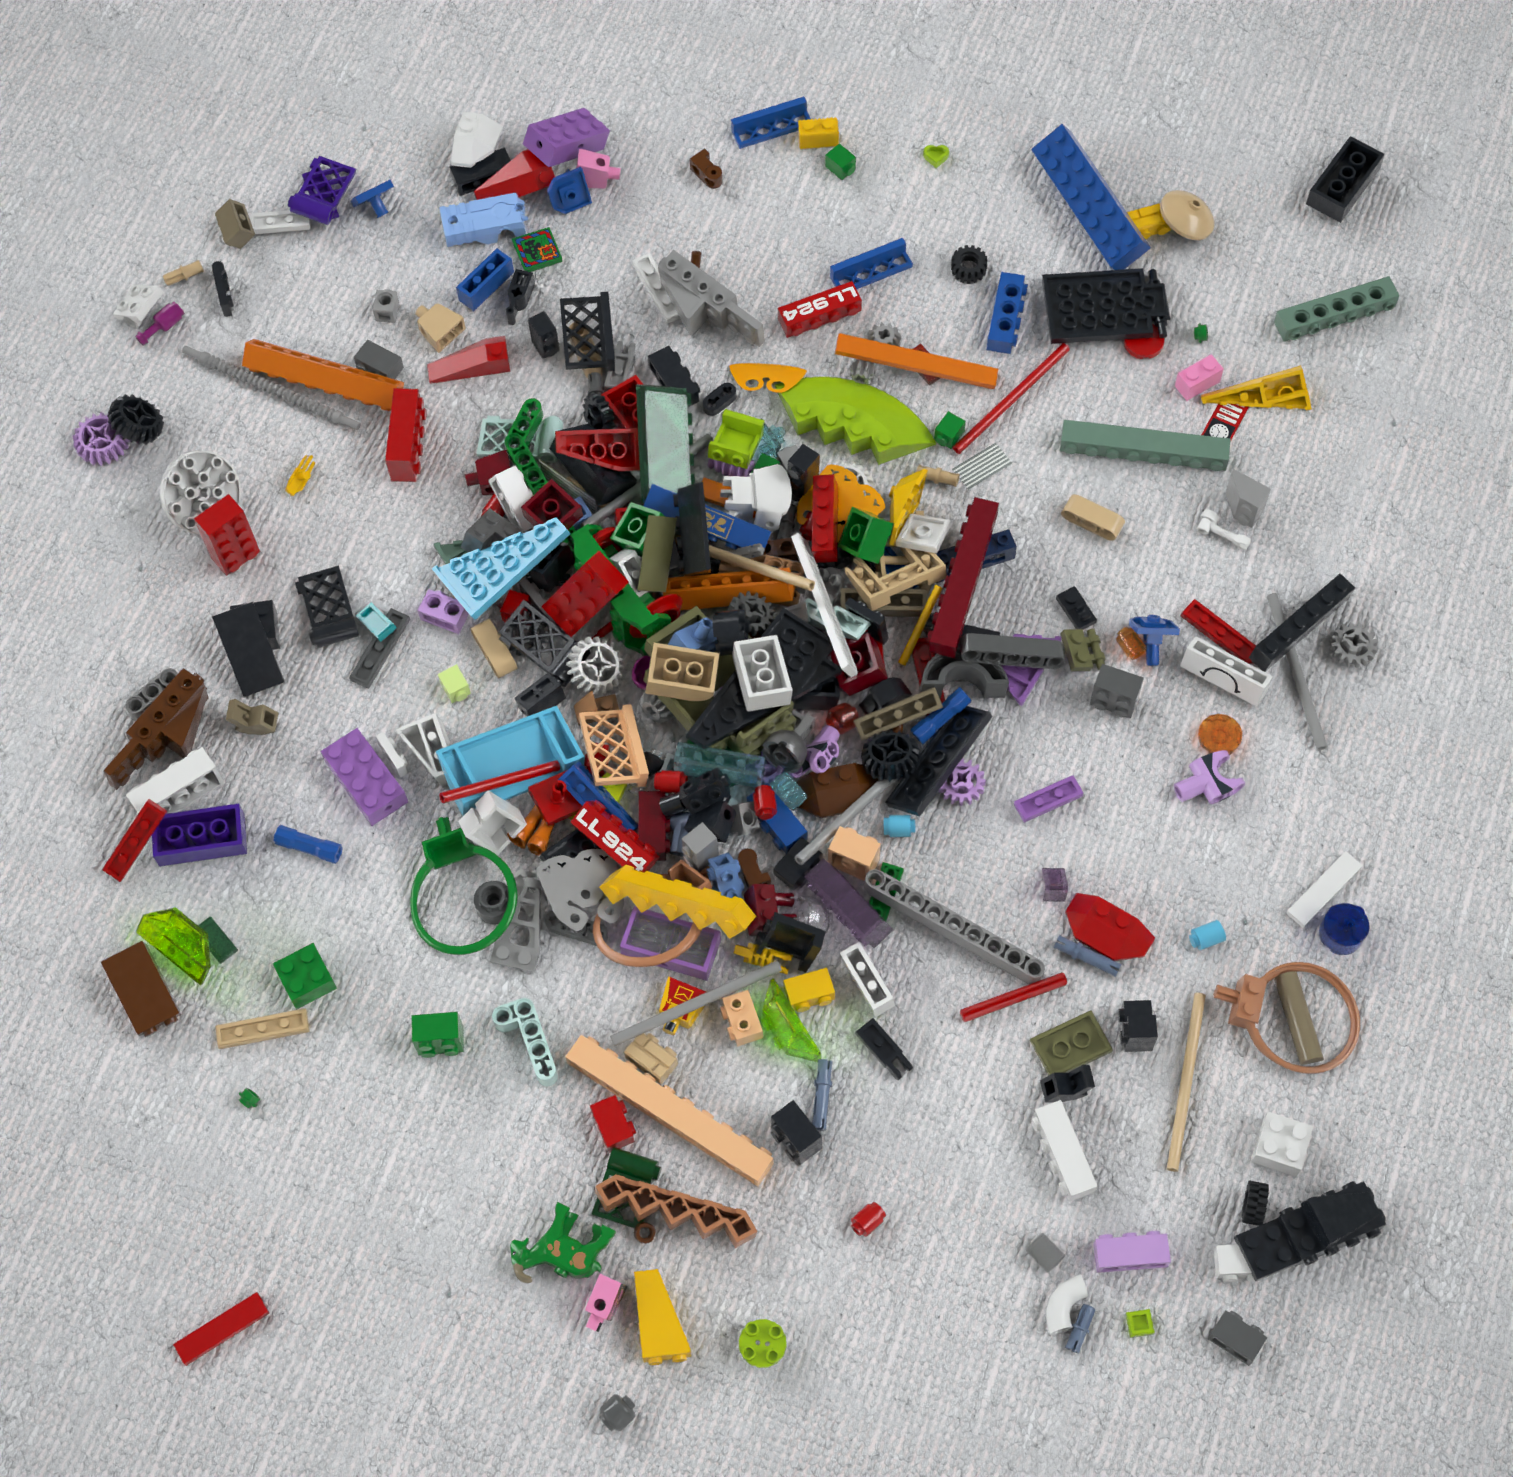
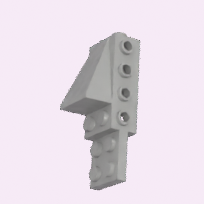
M674 249L667 257L661 259L658 264L661 285L665 288L689 335L693 336L708 319V322L716 328L719 327L724 330L729 326L735 333H741L746 341L752 345L756 344L760 347L765 342L763 324L738 306L736 294Z

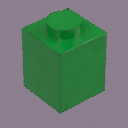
M839 143L825 155V167L843 180L854 173L856 157Z
M948 411L935 428L934 440L939 445L952 449L965 432L966 421Z

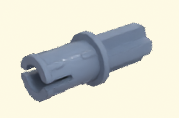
M1082 1305L1075 1324H1072L1073 1329L1065 1345L1066 1349H1072V1352L1080 1353L1084 1338L1090 1332L1088 1328L1095 1313V1308L1092 1306Z

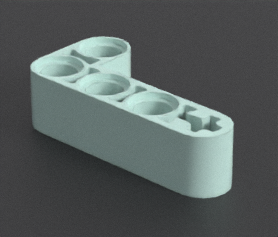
M521 998L495 1008L492 1013V1019L496 1029L500 1032H509L520 1028L539 1083L546 1087L555 1084L558 1078L557 1070L533 1002L530 999ZM523 1008L531 1009L527 1015L520 1014ZM506 1015L509 1017L506 1022H498L501 1016ZM531 1028H535L538 1030L537 1033L532 1036L527 1035V1031ZM537 1049L545 1050V1053L541 1056L533 1055ZM545 1064L549 1072V1076L546 1077L542 1069V1065Z

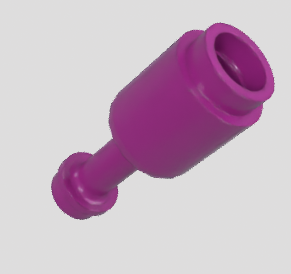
M176 302L168 303L153 316L154 323L143 333L138 332L135 336L136 339L143 346L148 344L147 339L158 330L166 332L182 319L181 316L185 314Z

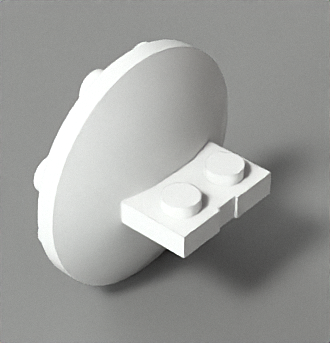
M196 450L180 455L168 466L161 481L160 497L167 517L175 526L191 534L201 535L194 518L224 496L229 494L238 505L241 499V486L236 471L225 458L210 451Z

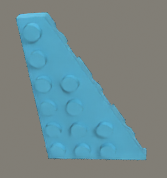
M553 518L544 524L534 526V529L523 534L518 532L504 538L502 541L493 542L491 547L481 551L479 549L473 550L459 558L451 559L450 563L441 567L436 565L432 570L470 616L476 620L571 533L557 518Z

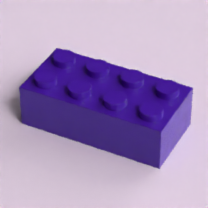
M238 803L166 814L152 835L153 858L158 866L161 867L247 854L245 813Z

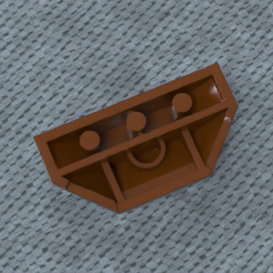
M850 763L828 768L822 773L810 772L789 785L794 807L801 808L816 817L826 818L842 814L878 781V778L873 779L871 774H867L862 764Z

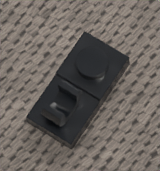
M1075 586L1056 595V600L1076 629L1084 630L1097 623L1096 617Z

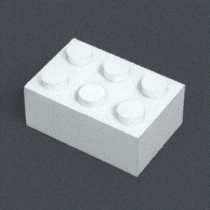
M777 635L734 642L732 657L747 711L790 705L793 690Z

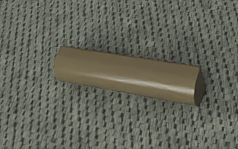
M935 687L853 721L861 740H865L874 736L875 733H882V731H887L941 709L943 706Z
M1292 971L1275 977L1274 982L1300 1065L1323 1061L1322 1050L1297 972Z

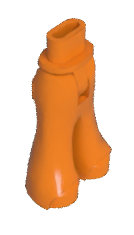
M534 805L529 814L524 818L527 825L514 839L510 837L509 833L507 835L516 846L525 849L527 846L531 853L539 856L547 850L549 838L555 824L548 827L538 808ZM542 820V822H541L540 826L538 827L537 831L534 833V831L536 830L538 824H539L540 821Z

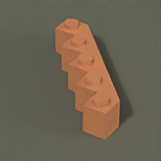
M614 1175L595 1186V1193L606 1212L627 1201L638 1222L659 1210L670 1230L692 1220L702 1239L724 1228L735 1249L755 1238L758 1232L747 1212L742 1209L723 1206L717 1202L698 1199L688 1194L666 1190L641 1181L630 1180L620 1175Z

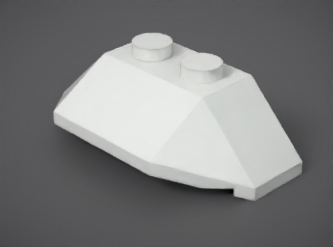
M463 112L454 135L451 166L471 168L476 162L492 154L495 151L503 127L483 114Z

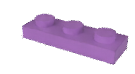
M1074 775L1014 801V806L1025 823L1083 797L1084 793Z

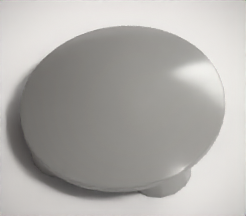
M833 567L819 568L833 606L841 595V588L843 587L842 576ZM809 591V599L815 601L812 591Z

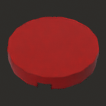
M1152 324L1153 338L1124 339L1125 350L1131 356L1138 359H1151L1159 355L1164 347L1165 338L1159 337L1158 327Z

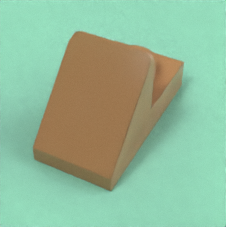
M593 691L586 694L574 705L578 726H581L579 713L619 710L616 695L612 694L594 698ZM593 719L585 720L587 724L596 722Z

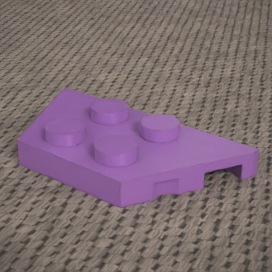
M1013 635V637L1058 640L1060 642L1062 640L1060 636H1055V638H1042V635ZM1001 665L1009 681L1007 690L1017 703L1023 706L1045 668Z

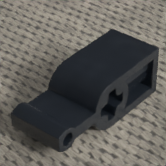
M516 269L508 289L510 306L506 309L509 325L516 323L517 312L524 310L528 305L535 286L532 272Z

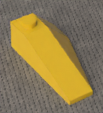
M922 469L901 478L896 486H892L889 497L891 498L890 522L893 523V527L889 537V545L894 546L909 515L914 514L918 508L928 473L927 469Z

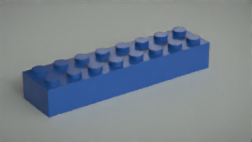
M1061 124L1031 149L1111 268L1114 270H1124L1151 249L1074 134L1066 126Z

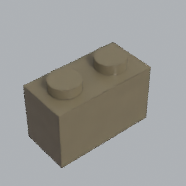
M229 199L215 212L223 240L228 246L241 249L255 236L245 204Z

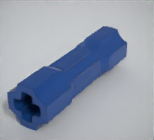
M959 687L942 703L943 708L933 711L926 718L919 721L910 729L911 733L923 745L947 721L968 706L972 700Z
M283 825L277 827L273 839L276 845L296 849L334 864L339 861L343 850L342 844L322 840Z

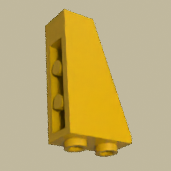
M658 1269L634 1272L643 1362H648V1365H660L663 1363V1360L672 1359V1362L675 1363L687 1361V1357H692L691 1349Z

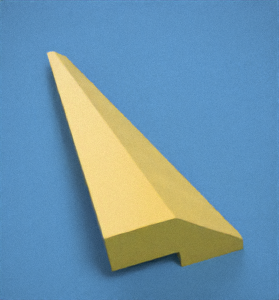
M1301 365L1201 395L1203 404L1220 403V405L1239 404V406L1312 409Z

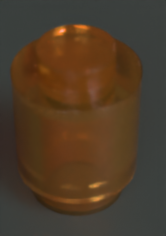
M1125 627L1117 633V643L1131 660L1139 658L1146 652L1144 642L1132 628Z

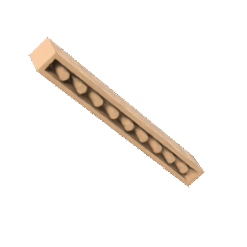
M580 1035L565 1056L567 1064L759 1187L774 1164L770 1151L764 1147L757 1148L752 1144L753 1141L743 1134L740 1136L732 1132L733 1128L725 1122L718 1123L708 1111L696 1109L692 1101L685 1097L679 1098L675 1095L676 1092L669 1086L664 1085L662 1087L657 1084L656 1079L648 1073L643 1075L637 1071V1067L630 1061L626 1060L623 1062L620 1060L618 1054L609 1048L604 1050L594 1038L590 1036L586 1038Z

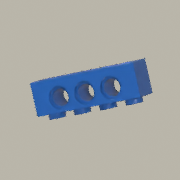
M1001 272L986 350L1011 354L1012 346L1016 347L1018 335L1015 334V329H1020L1021 318L1018 317V314L1023 313L1025 302L1021 299L1022 296H1026L1028 284H1024L1025 275Z

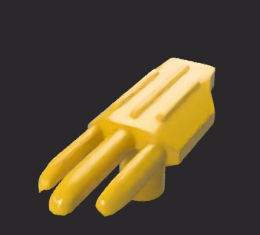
M305 455L290 476L285 491L291 496L302 491L310 479V472L315 462L313 461L308 470H305L313 458L312 455L309 457Z

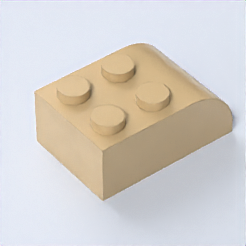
M654 643L645 693L688 701L710 699L715 689L719 653Z

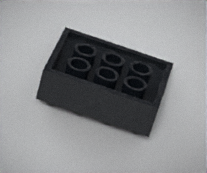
M698 482L678 488L677 494L673 495L674 507L679 509V516H675L677 518L676 529L681 531V537H677L678 550L683 552V558L679 559L680 572L684 571L685 576L711 573L703 482Z

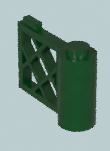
M614 1147L609 1156L603 1181L609 1179L610 1176L620 1175L630 1180L652 1184L653 1180L659 1179L662 1167L658 1166L659 1161ZM598 1197L592 1211L594 1216L634 1229L637 1224L645 1220L644 1218L638 1222L636 1216L633 1222L624 1220L620 1211L629 1207L628 1203L620 1208L615 1207L616 1210L608 1214L599 1212L601 1202ZM618 1213L620 1218L614 1217L612 1215Z

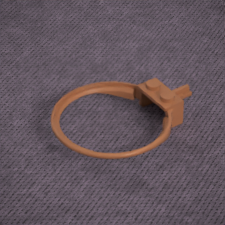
M681 859L669 868L668 874H660L667 880L674 881L677 879L691 883L692 887L698 889L708 888L712 890L706 871L709 866L698 872ZM596 914L593 924V937L599 950L610 960L630 967H650L673 960L688 950L702 931L693 922L689 933L683 941L669 951L650 957H630L614 951L605 943L601 935V918L598 914Z
M1306 962L1285 963L1271 969L1261 978L1245 974L1237 981L1235 990L1221 985H1216L1214 990V998L1232 1003L1228 1024L1247 1029L1258 1050L1271 1061L1286 1069L1306 1074L1329 1071L1349 1057L1358 1041L1360 1015L1356 1001L1343 981L1321 966ZM1292 971L1318 975L1331 983L1343 997L1350 1014V1034L1343 1050L1331 1061L1318 1066L1306 1067L1295 1065L1281 1059L1263 1041L1258 1028L1255 1027V1023L1258 1024L1266 985L1278 975Z

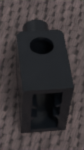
M731 795L691 815L684 829L689 833L703 822L717 837V842L726 843L736 817V811L728 804Z

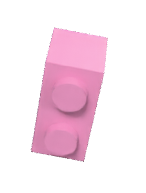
M1211 354L1179 372L1175 387L1185 400L1188 401L1221 381L1223 367Z

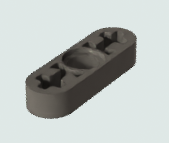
M553 911L546 915L545 924L550 932L597 946L592 934L594 921L588 920L581 932L573 933L567 925L566 930H564L563 924L560 923L552 926L550 920L557 918ZM571 915L570 920L573 923H577L580 917ZM600 924L602 938L606 943L608 940L607 928Z

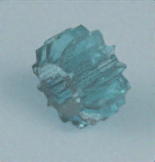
M787 772L779 774L771 782L772 789L789 809L794 810L807 799V794Z

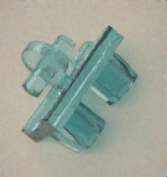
M764 422L761 440L765 443L759 446L760 454L774 455L777 459V452L781 449L780 444L785 442L783 436L786 431L783 427L776 428L775 425H771L768 428Z

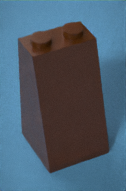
M140 941L101 961L137 1035L141 1036L144 1034L145 1037H148L157 1032V1027L163 1024L167 1027L178 1021L177 1017L182 1014L145 942Z

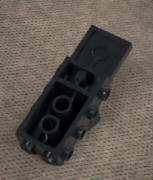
M1352 1181L1342 1186L1343 1190L1335 1193L1334 1190H1330L1319 1197H1311L1300 1204L1301 1207L1295 1210L1292 1207L1286 1208L1279 1212L1280 1216L1277 1219L1236 1235L1234 1240L1238 1244L1255 1282L1292 1266L1296 1267L1303 1263L1306 1266L1318 1261V1257L1322 1255L1332 1256L1340 1251L1339 1248L1344 1246L1351 1248L1359 1244L1363 1238L1368 1237V1239H1372L1382 1234L1380 1230L1386 1225V1218L1383 1211L1377 1207L1371 1188L1367 1187L1364 1181L1358 1184Z

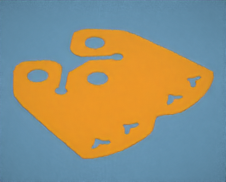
M830 464L820 473V475L832 474L831 470L839 472L834 474L838 484V522L847 521L852 507L871 512L875 515H879L885 509V503L881 495L869 485L858 484L856 475L850 470L839 465ZM845 476H847V479H850L851 481H844ZM813 485L798 502L797 522L799 524H804L807 518L803 517V513L807 510L811 512L813 510ZM863 491H866V493H869L870 495L864 496ZM874 500H877V504H879V506L873 505ZM838 524V543L845 524Z

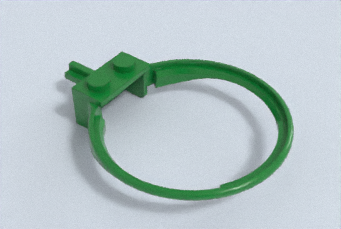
M440 817L436 821L439 836L422 841L426 861L417 872L412 884L410 896L411 917L420 937L432 948L452 955L471 954L490 946L506 931L516 911L518 899L517 885L512 871L499 856L489 849L474 845L473 841L465 836L462 828L452 831L449 817ZM475 855L491 860L502 871L508 886V904L498 926L480 941L464 946H451L432 938L423 928L417 912L418 893L431 869L434 867L436 870Z

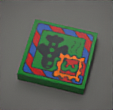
M550 227L512 239L513 246L524 271L533 272L563 262Z

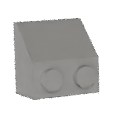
M1235 469L1231 472L1226 489L1228 503L1233 518L1241 525L1253 528L1265 509L1271 489Z

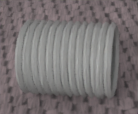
M1044 1233L1040 1234L1026 1249V1252L1047 1272L1053 1270L1065 1257L1062 1250L1056 1247L1055 1243L1051 1242Z

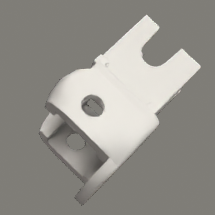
M776 464L754 469L753 473L749 474V477H723V486H731V490H721L720 497L728 498V500H725L724 509L729 510L727 514L769 531L779 529L781 517L788 512L792 499L790 479L783 466ZM754 511H756L755 519H753Z

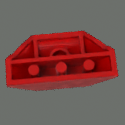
M1076 893L1065 911L1074 938L1113 961L1137 957L1143 958L1155 940L1154 935L1138 918L1099 896Z

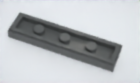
M390 608L386 617L397 628L381 642L375 636L372 638L349 677L350 681L368 689L410 621L408 615Z

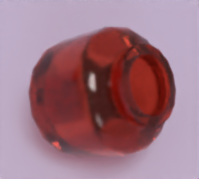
M846 702L840 703L827 712L826 724L836 728L839 734H844L856 727L853 720L859 717V713L854 706Z

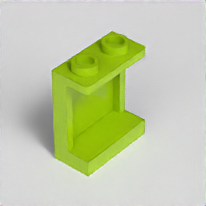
M725 409L722 414V424L715 439L709 443L708 458L748 469L763 436L765 420Z

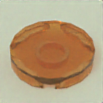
M1210 715L1203 720L1199 727L1198 740L1201 747L1209 751L1208 753L1226 750L1230 755L1241 744L1242 730L1238 722L1228 715Z

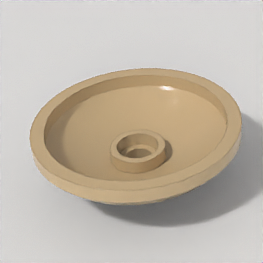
M1182 190L1170 191L1162 198L1160 202L1162 217L1176 233L1191 240H1203L1212 233L1214 218L1210 208L1201 198L1193 193Z

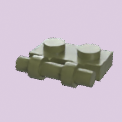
M1094 628L1087 630L1088 637L1084 636L1083 629H1064L1060 633L1071 672L1090 671L1093 668V664H1096L1097 669L1100 670L1101 665L1105 664L1106 658L1104 653L1101 652L1099 645L1101 641L1099 636L1096 635ZM1088 647L1092 648L1093 654L1089 653Z

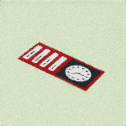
M1218 403L1201 435L1232 440L1249 407L1239 406V404L1220 405Z

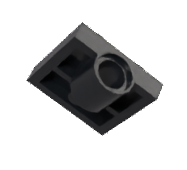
M849 598L845 603L846 610L869 621L871 624L867 628L868 631L863 634L869 633L874 640L884 645L889 639L885 617L878 611L873 612L868 609L862 601H855Z

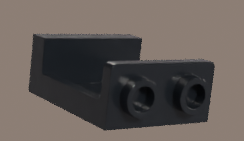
M774 912L770 920L766 919L762 932L759 931L755 939V944L758 945L756 953L760 955L766 946L793 955V957L800 959L798 970L806 973L822 949L825 931Z

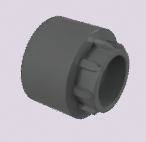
M488 881L480 885L476 890L474 905L478 916L484 922L493 925L499 924L508 904V886L500 881ZM492 900H499L498 904L489 905Z

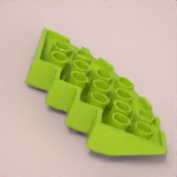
M805 377L791 389L778 393L797 436L817 429L824 445L844 439L851 455L871 448L878 465L936 445L928 428L910 408L890 394L868 384H861L854 380L838 377ZM784 383L775 384V389L784 388Z

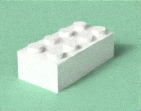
M203 747L198 750L191 751L181 761L172 763L165 771L153 775L144 784L135 786L126 796L137 814L148 799L167 810L166 814L183 811L225 783L216 766Z

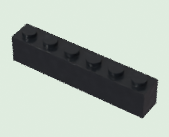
M1341 573L1338 574L1256 645L1249 659L1262 671L1266 672L1345 603L1356 587Z

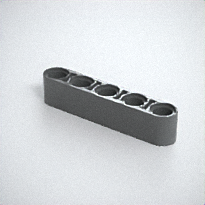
M975 633L964 634L960 638L961 656L965 662L1058 669L1065 665L1063 644L1058 640Z

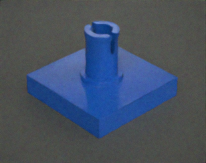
M390 179L355 196L350 202L354 208L365 202H370L377 218L389 213L380 196L393 188L394 185Z

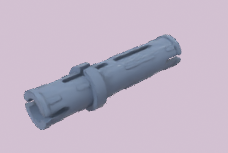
M1059 935L1058 942L1053 947L1071 955V958L1074 960L1076 958L1114 977H1116L1118 971L1110 966L1119 970L1122 965L1083 947L1082 943L1079 942L1077 944L1062 937V935Z
M828 1059L818 1060L817 1079L814 1080L816 1092L812 1124L818 1131L826 1130L833 1064V1061L829 1060L828 1062Z

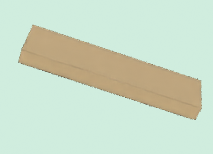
M306 1008L215 1026L219 1049L310 1032Z

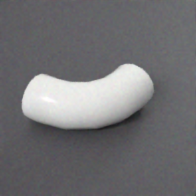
M1081 1274L1060 1283L1050 1295L1046 1308L1047 1326L1050 1335H1057L1073 1328L1070 1320L1071 1307L1077 1301L1088 1298L1086 1285Z

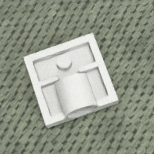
M135 285L130 288L126 298L117 305L113 315L118 320H124L131 327L138 328L164 291L159 286Z

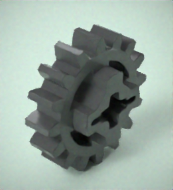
M747 591L745 596L739 593L738 597H733L728 611L745 609L746 617L751 622L752 636H755L757 632L763 635L764 631L767 630L775 619L773 617L775 610L770 609L771 602H764L765 596L760 599L758 598V593L751 596V593Z

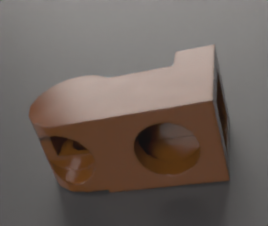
M705 148L689 159L690 170L706 186L715 189L722 185V169L719 166L713 165L710 161V153Z
M792 538L768 540L763 555H772L800 562Z
M749 848L740 851L738 861L748 889L753 884H771L768 872L762 874L759 869L756 852Z

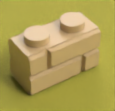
M643 1033L637 1036L624 1051L625 1058L644 1073L652 1075L656 1082L661 1085L677 1067V1054L667 1046L665 1049L658 1044L659 1040L651 1033L647 1035Z

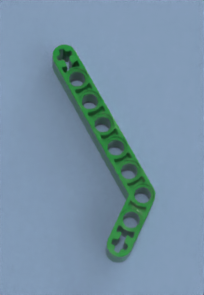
M530 398L523 403L505 438V446L514 466L516 465L517 469L522 472L527 488L534 495L548 481L528 448L544 416L540 401ZM524 426L529 427L527 430H520ZM513 444H519L517 448H511ZM524 460L529 461V463L525 465L520 464ZM533 477L539 478L537 481H530V479ZM572 526L568 531L572 534L576 530ZM570 535L567 538H565L562 542L567 543L569 545L568 542L571 540ZM569 546L570 549H571V551H572V553H573V555H574V557H575L574 548H572L571 546Z

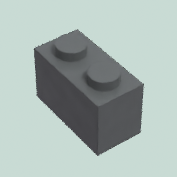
M368 339L354 356L357 369L391 379H396L404 368L400 356Z
M1225 1310L1209 1335L1208 1340L1250 1366L1268 1337L1263 1335L1264 1331L1256 1325L1250 1326L1243 1322V1318L1236 1312Z

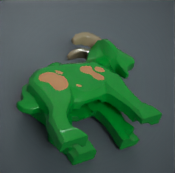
M557 1202L555 1218L551 1227L530 1250L527 1248L528 1237L524 1241H511V1262L515 1275L521 1282L531 1283L533 1281L532 1277L524 1274L523 1271L546 1263L554 1267V1272L563 1278H567L568 1275L575 1279L589 1278L595 1272H601V1265L596 1261V1257L608 1246L616 1231L603 1224L599 1226L594 1223L592 1226V1240L582 1245L579 1241L568 1236L579 1215L570 1212L569 1207Z

